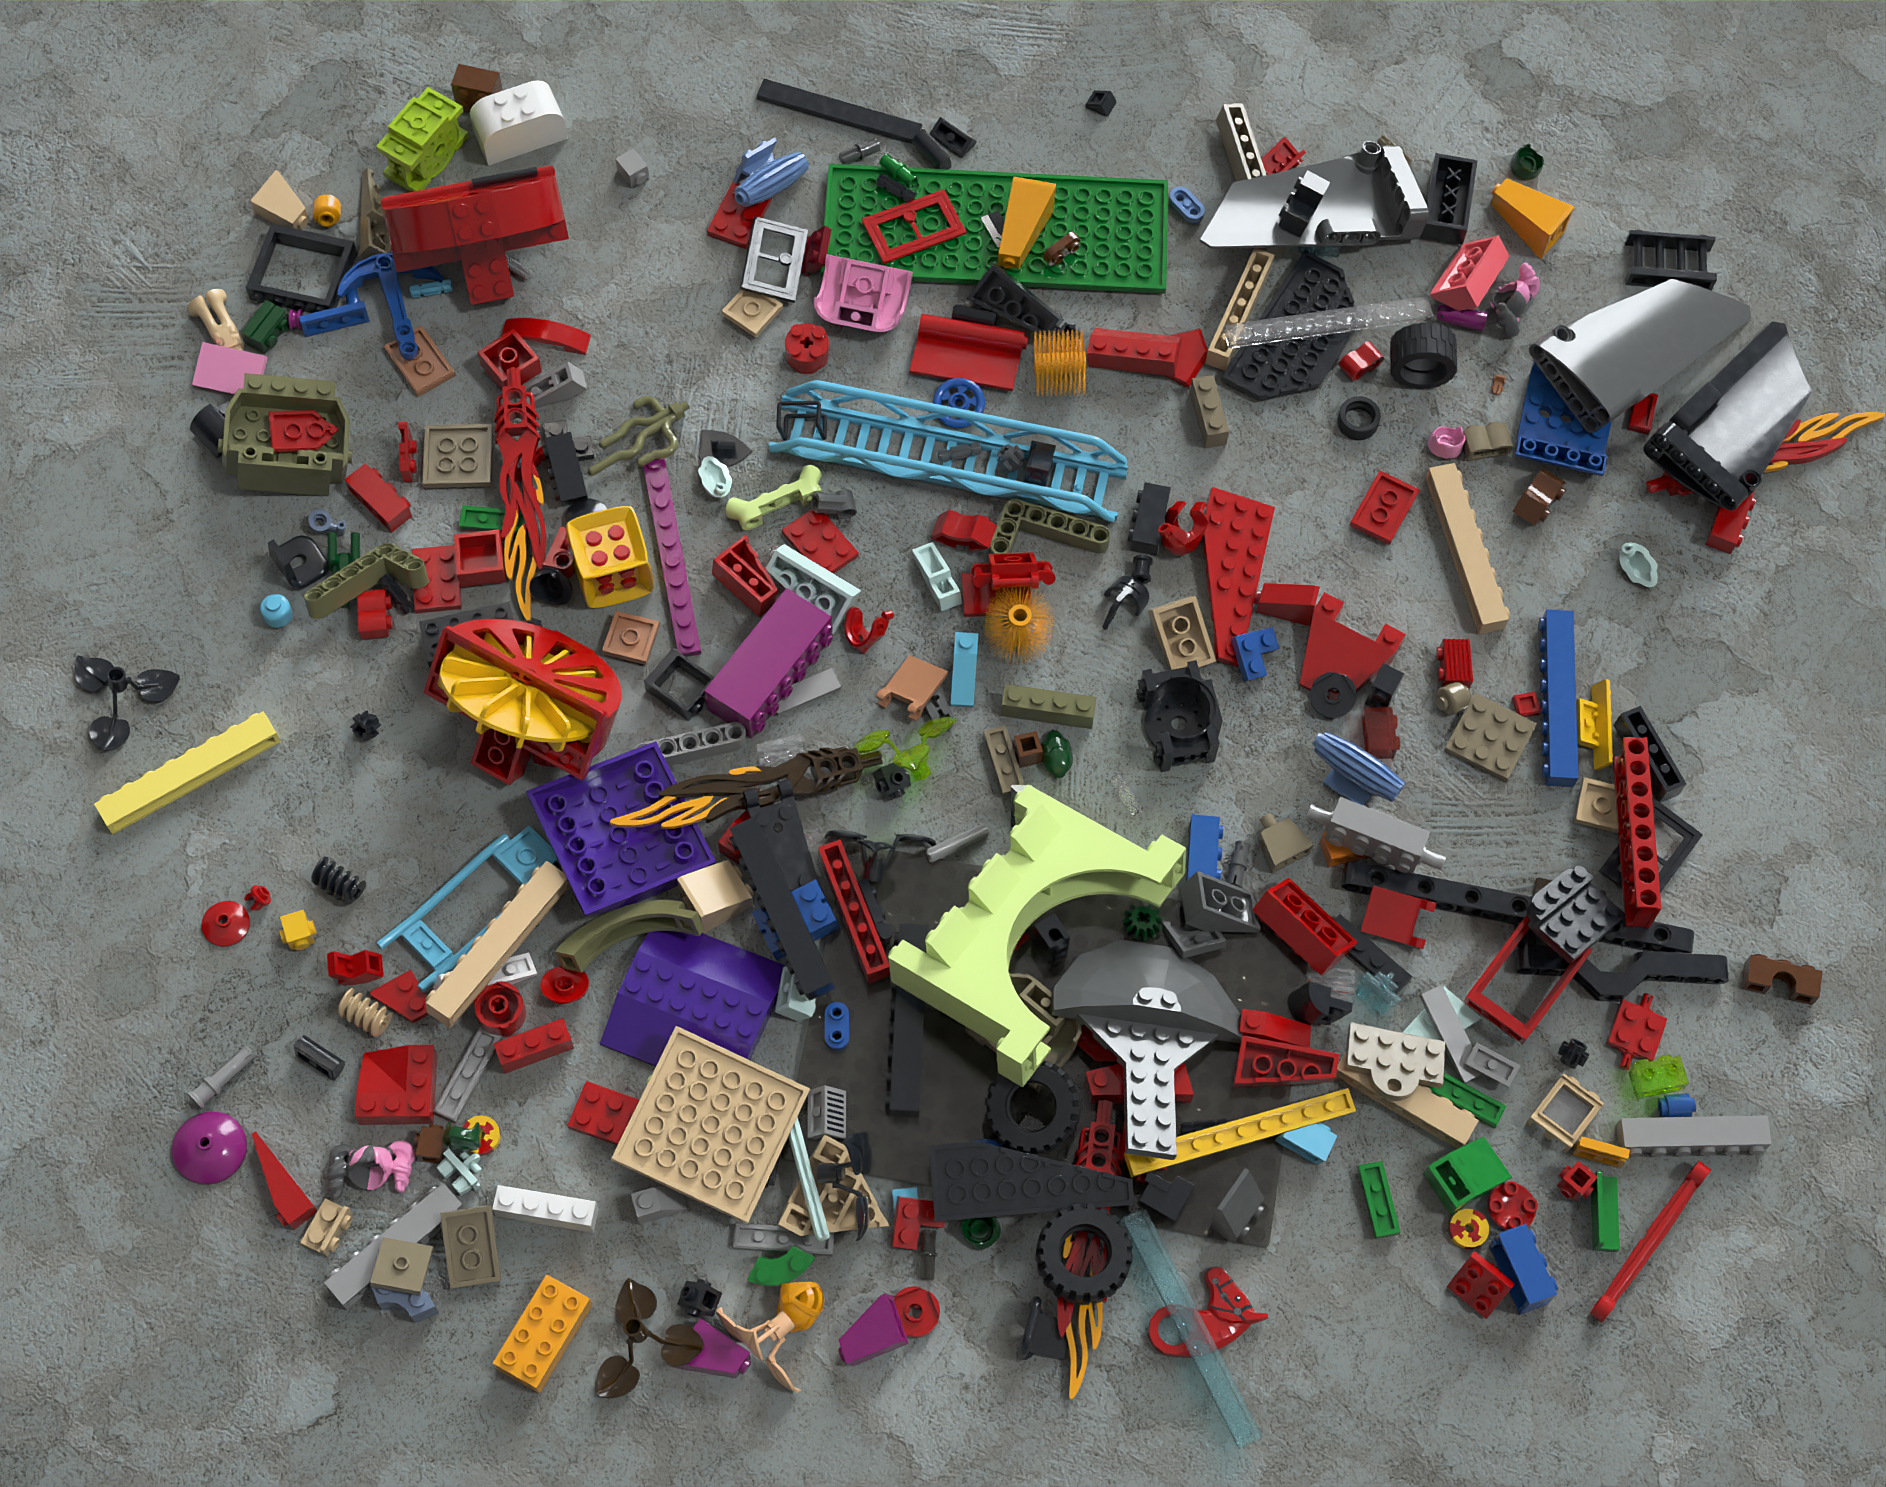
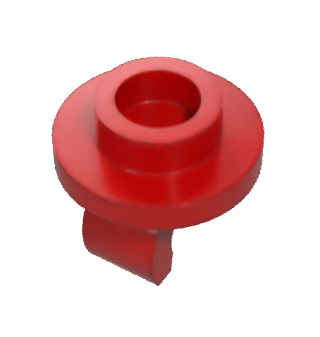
M254 885L250 888V893L245 895L244 900L252 901L255 899V903L250 909L259 911L263 905L267 906L271 902L270 892L264 886Z

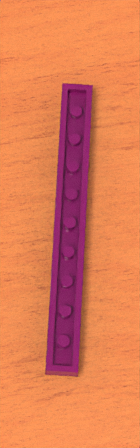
M665 458L656 459L643 467L677 650L686 657L702 654Z

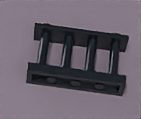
M1639 229L1629 230L1625 245L1634 246V266L1629 268L1625 278V285L1654 287L1674 279L1712 291L1717 281V273L1707 271V252L1711 251L1716 237L1704 234L1690 235L1651 232ZM1643 247L1655 248L1656 268L1643 267ZM1664 248L1676 249L1677 270L1664 268ZM1685 250L1698 251V271L1686 270Z

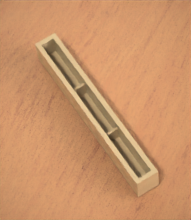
M1455 463L1431 467L1425 479L1478 634L1503 630L1510 619V612L1508 607H1505L1503 604V592L1501 587L1497 586L1495 569L1490 566L1488 549L1483 546L1482 531L1476 526L1475 511L1470 508L1468 503L1469 494L1463 488L1461 471H1457Z
M548 861L533 871L529 882L519 887L516 893L517 896L512 902L508 901L504 905L501 915L497 919L494 918L490 921L482 937L478 936L471 946L472 949L467 955L463 954L458 959L456 968L452 972L445 974L439 988L432 990L426 998L428 1014L449 1028L455 1024L570 887L563 871Z

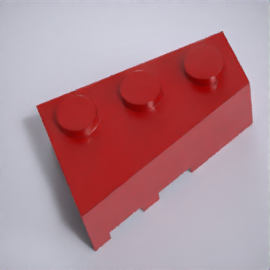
M746 535L713 559L712 575L758 617L766 613L776 602L778 589L767 570L763 568L758 560V555L756 551H753Z

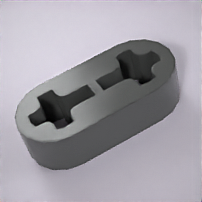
M936 690L931 698L937 700V708H935L933 703H927L924 710L936 730L946 732L953 727L954 716L943 695ZM940 713L944 719H947V724H944V722H939Z

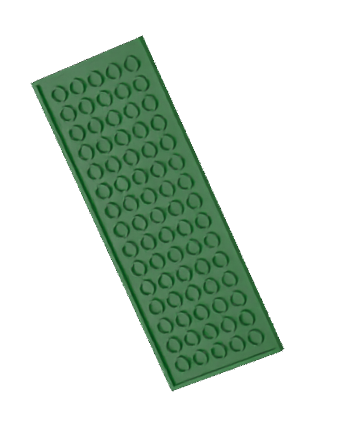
M829 164L824 226L832 229L828 255L912 271L911 281L978 284L992 264L998 265L1000 248L995 244L981 217L999 211L1005 221L1013 177L1056 184L1053 213L1020 268L1009 269L1000 266L1024 287L1166 294L1168 180L907 168L919 177L917 185L914 188H909L900 179H895L892 173L883 166ZM881 174H885L889 177V180L894 179L906 186V189L909 188L915 191V199L944 189L967 234L883 264L862 223V218L907 203L903 200L904 197L899 198L887 191L886 187L882 188L877 185L878 177ZM938 203L915 211L916 220L914 222L922 237L950 228ZM903 216L878 225L890 249L918 239L911 224L906 222ZM1075 232L1081 238L1079 249L1065 256L1058 265L1049 266L1043 260L1046 250L1068 233ZM825 266L821 268V277L824 276Z

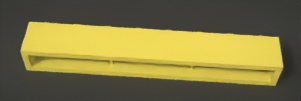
M264 711L259 714H253L239 725L229 727L226 732L219 736H213L197 748L187 750L184 755L177 759L169 760L155 771L145 773L142 778L135 782L127 783L113 794L101 797L94 805L113 835L281 741Z

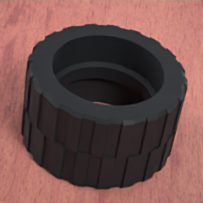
M1421 322L1402 327V329L1396 331L1390 341V370L1393 379L1402 386L1416 389H1431L1452 380L1457 373V342L1452 330L1436 323Z

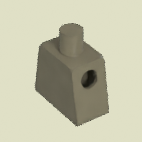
M1269 813L1260 819L1265 830L1260 832L1258 843L1272 874L1311 853L1312 842L1290 818H1285L1277 823L1273 815Z

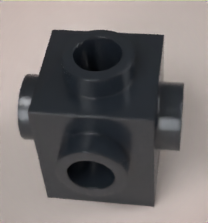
M901 760L880 767L872 773L876 789L881 793L883 799L892 796L893 799L906 794L904 790L911 786L910 775L904 769Z
M697 1279V1282L686 1281L681 1290L677 1305L686 1309L685 1314L691 1317L699 1318L700 1315L713 1317L722 1292L711 1287V1283L702 1279Z

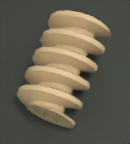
M350 988L339 1003L338 1015L341 1018H346L350 1023L354 1022L356 1027H363L365 1032L371 1031L372 1036H380L390 1024L393 1013L391 1012L386 1016L387 1008L385 1006L377 1011L378 1002H374L369 1006L371 1001L369 997L365 998L362 1002V993H358L353 997L355 990Z

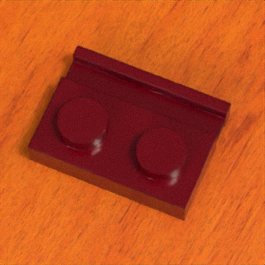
M823 226L814 231L811 236H807L800 272L806 277L809 276V272L814 273L825 266L832 231L829 227Z

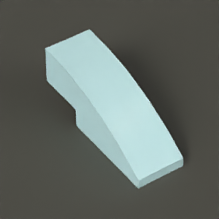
M931 542L913 549L912 553L941 612L962 604L960 590L952 579L950 569L934 543Z

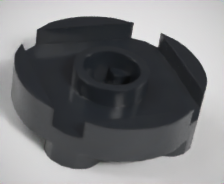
M1327 672L1320 675L1314 681L1311 688L1310 701L1315 711L1325 718H1340L1348 714L1355 705L1356 688L1348 676ZM1331 689L1333 692L1338 691V700H1329L1327 698L1329 696L1328 691Z

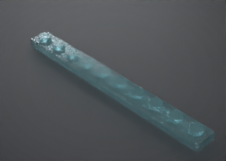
M1143 1208L1124 1217L1122 1222L1126 1226L1138 1254L1238 1449L1261 1439L1263 1436L1146 1209Z

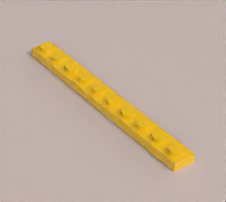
M1346 1088L1176 1137L1177 1156L1174 1160L1125 1153L1124 1157L1131 1177L1149 1173V1171L1152 1172L1356 1112L1349 1089Z

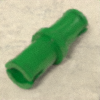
M888 153L881 157L879 164L890 171L895 179H900L909 188H914L917 185L919 177L909 171L904 163H899Z

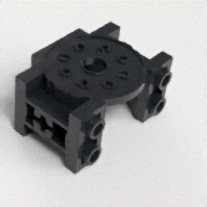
M1189 661L1187 666L1157 673H1152V669L1142 670L1141 679L1138 680L1139 689H1136L1138 702H1142L1144 710H1147L1144 728L1149 741L1156 750L1153 751L1155 765H1159L1161 772L1170 771L1173 765L1204 759L1206 763L1215 762L1220 744L1218 737L1223 719L1212 680L1202 681L1197 661ZM1176 718H1181L1185 720L1187 726L1183 730H1176L1171 725V722Z

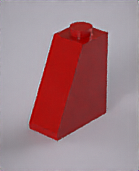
M1264 583L1262 591L1257 590L1254 603L1258 604L1256 613L1309 626L1320 586Z

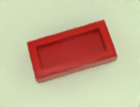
M1651 393L1637 404L1632 405L1627 430L1649 435L1658 394Z

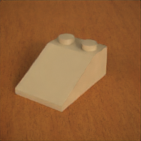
M1189 596L1148 610L1154 632L1170 670L1186 667L1187 662L1194 660L1197 661L1198 667L1216 662L1196 596Z

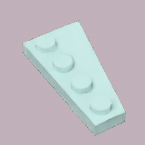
M1443 987L1464 1030L1481 1020L1477 1013L1446 987ZM1425 1008L1403 1031L1405 1034L1440 1040Z

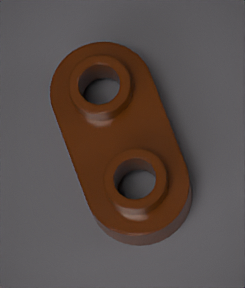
M1075 232L1068 233L1046 250L1043 260L1049 266L1058 265L1065 256L1079 249L1081 238Z

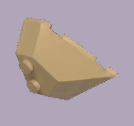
M823 1135L809 1161L828 1231L831 1233L858 1230L856 1214L857 1196L839 1188H832V1183H818L817 1166L819 1163L841 1164L850 1162L849 1153L845 1145ZM852 1167L845 1168V1180L840 1181V1184L862 1192L863 1196L868 1198L870 1208L868 1228L889 1226L862 1174L854 1175ZM799 1178L786 1203L778 1225L799 1236L813 1235L814 1230Z

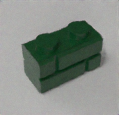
M265 300L240 334L243 342L266 354L269 348L275 347L279 335L288 330L289 315L285 309Z

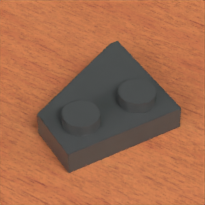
M1163 922L1162 924L1163 932L1182 959L1222 949L1226 946V939L1220 931H1203L1186 923L1185 927L1170 926V922Z

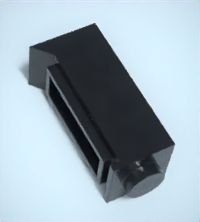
M1031 441L1029 461L1024 478L1025 483L1046 487L1056 445Z

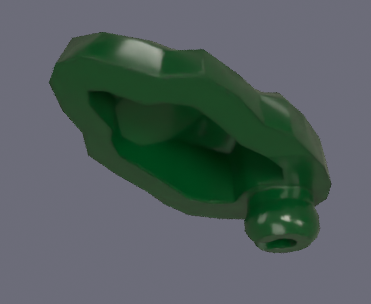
M1051 730L1046 734L1044 741L1041 743L1043 751L1042 763L1056 778H1063L1073 764V754L1069 740L1064 738L1059 731Z

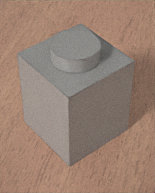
M634 149L616 158L617 171L631 188L644 183L649 178L648 165Z

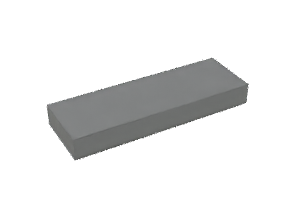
M832 668L792 684L793 691L787 699L782 697L778 702L780 706L777 715L780 716L840 691L841 686Z

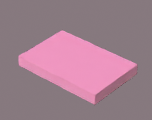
M202 342L192 385L235 395L239 388L244 387V373L264 375L268 357Z

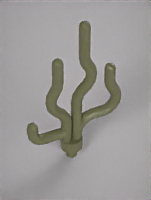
M643 396L633 402L635 409H639L644 405H650L657 414L651 417H632L627 419L615 433L601 440L599 446L602 449L609 447L622 439L631 427H649L638 434L635 444L631 449L618 451L591 466L588 469V474L593 476L617 461L635 457L641 452L645 440L659 430L662 431L664 437L669 441V446L642 456L637 460V465L643 467L653 460L667 458L674 454L678 448V440L670 430V426L673 422L685 417L684 412L690 409L689 404L686 401L681 404L675 401L664 409L657 399L651 396Z

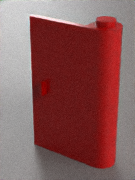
M921 314L918 338L909 373L945 380L965 378L973 381L978 386L1013 392L1022 349H1027L1028 337L1025 336L1024 331Z

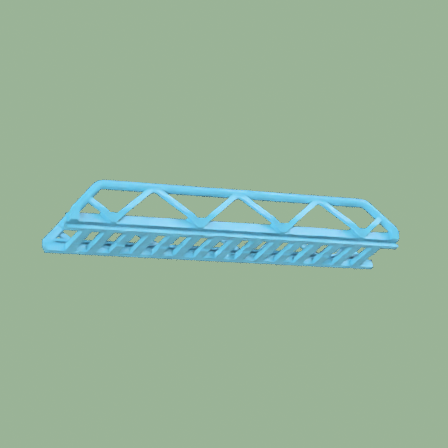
M819 380L787 389L785 395L782 396V401H806L794 398L797 395L806 393L814 398L813 401L821 403V413L827 415V421L831 419L840 421L835 442L829 443L822 441L817 428H815L813 439L800 437L805 418H795L790 440L781 443L770 441L768 444L770 453L778 454L779 452H784L809 460L833 462L877 471L897 478L916 479L965 489L980 495L1018 499L1028 503L1053 507L1072 514L1097 516L1106 522L1114 523L1115 520L1117 521L1118 512L1104 509L1102 502L1108 476L1126 480L1128 471L1127 459L1098 437ZM820 389L846 396L829 400L822 398L812 390ZM862 398L874 400L900 415V417L895 419L838 407V404ZM817 405L782 406L781 409L796 412L797 414L816 413ZM894 405L933 413L912 417ZM947 416L958 417L984 431L986 436L983 437L924 425V422ZM821 418V421H820V426H821L822 430H823V418ZM849 423L861 426L856 448L844 446ZM982 423L1020 431L1009 432L1004 435L996 434ZM871 428L883 430L877 452L865 450ZM892 432L904 434L899 457L887 454ZM1041 434L1052 437L1073 450V453L1054 452L1052 465H1056L1051 488L1016 481L1019 469L1015 472L1009 471L1007 479L995 477L998 464L997 453L1008 444L1012 445L1013 448L1018 445L1024 452L1022 454L1024 456L1023 459L1028 460L1030 446L1013 443L1011 438ZM914 437L926 439L921 461L908 459ZM1068 440L1094 445L1100 450L1090 453L1084 452ZM935 441L948 443L947 450L957 445L967 444L969 446L970 443L979 442L981 450L991 452L986 474L973 472L977 455L972 456V454L967 457L964 470L951 468L952 459L943 462L942 465L930 463ZM1108 455L1117 463L1098 460V456ZM1065 467L1078 470L1073 492L1060 490ZM1087 472L1099 474L1094 501L1082 494Z

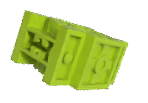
M429 87L425 89L418 99L413 96L388 125L389 132L376 146L377 152L387 157L388 166L383 171L384 177L410 192L424 190L431 182V179L439 175L446 168L455 151H458L469 138L468 131L459 127L457 119L463 113V107Z

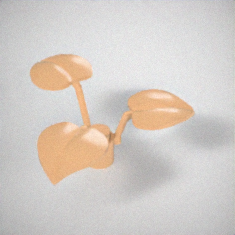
M722 1307L716 1309L727 1332L738 1342L748 1346L754 1356L760 1361H763L764 1358L759 1343L767 1337L772 1342L778 1340L768 1358L765 1359L766 1365L773 1377L781 1385L797 1393L801 1391L793 1386L784 1370L775 1361L777 1350L786 1341L784 1336L795 1328L791 1319L783 1311L771 1321L768 1320L764 1324L749 1330L736 1325L729 1317L723 1314ZM764 1329L765 1333L757 1338L756 1332Z

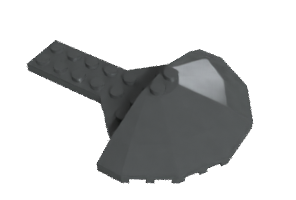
M1118 940L1079 955L1051 992V1015L1073 1018L1081 1025L1085 1024L1093 1032L1092 1036L1105 1050L1109 1049L1117 1057L1116 1061L1123 1067L1125 1154L1174 1160L1177 1156L1174 1072L1186 1061L1188 1062L1200 1053L1204 1047L1215 1040L1240 1043L1242 1034L1239 1033L1240 1013L1215 976L1190 959H1182L1179 953L1172 947Z

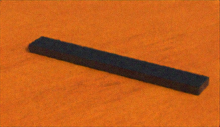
M763 79L757 93L758 100L911 144L914 136L922 130L921 123L768 79Z

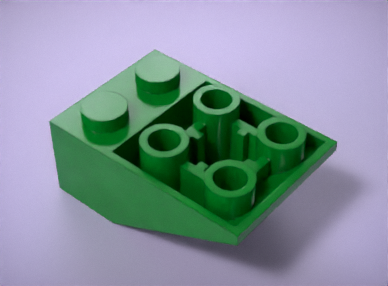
M1484 1136L1440 1158L1429 1165L1423 1173L1451 1215L1512 1178Z

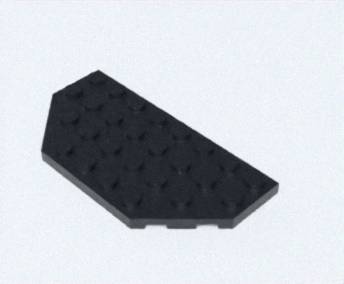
M1304 250L1223 373L1221 381L1259 401L1318 389L1361 321L1354 307L1350 288L1347 287L1343 269Z

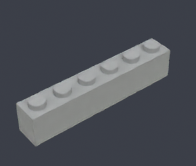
M1768 1116L1621 1118L1616 1124L1618 1146L1629 1149V1157L1641 1156L1642 1153H1651L1652 1156H1664L1667 1153L1675 1152L1678 1156L1690 1155L1691 1152H1700L1701 1155H1713L1716 1152L1735 1155L1739 1154L1740 1151H1749V1154H1762L1772 1144Z
M444 1183L440 1186L432 1187L427 1192L426 1198L420 1203H413L402 1218L394 1219L387 1226V1230L383 1234L371 1238L365 1249L352 1254L348 1258L346 1265L341 1269L333 1270L327 1276L328 1280L324 1282L325 1285L346 1310L350 1309L372 1290L370 1281L383 1237L425 1245L442 1231L441 1212L464 1209L461 1202Z

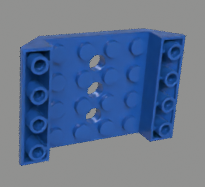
M1533 360L1514 448L1515 456L1603 476L1607 460L1605 453L1611 422L1595 433L1586 431ZM1539 411H1547L1550 417H1542ZM1561 416H1569L1572 421L1564 422Z

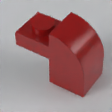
M363 950L353 955L336 951L327 953L328 976L338 979V984L340 985L364 984L384 977L382 954Z

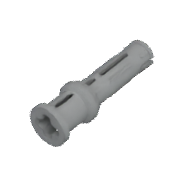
M244 1046L239 1053L213 1076L205 1077L203 1079L204 1082L193 1092L189 1091L187 1095L200 1109H203L205 1107L204 1104L215 1094L219 1095L222 1090L221 1087L252 1059H255L256 1055L251 1052L249 1047Z

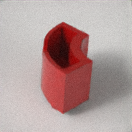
M949 509L938 516L930 538L953 548H956L957 545L968 546L969 551L985 550L991 544L997 525L986 516L979 514L974 516L963 515Z

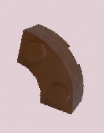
M1545 469L1540 470L1512 512L1534 525H1537L1539 521L1544 523L1551 512L1549 510L1555 500L1560 501L1566 492V489L1563 488L1566 482Z

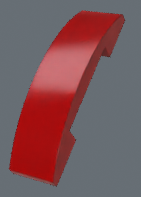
M537 318L506 319L501 334L502 336L514 328L523 340L562 346L566 352L586 355L591 339V334L578 328Z

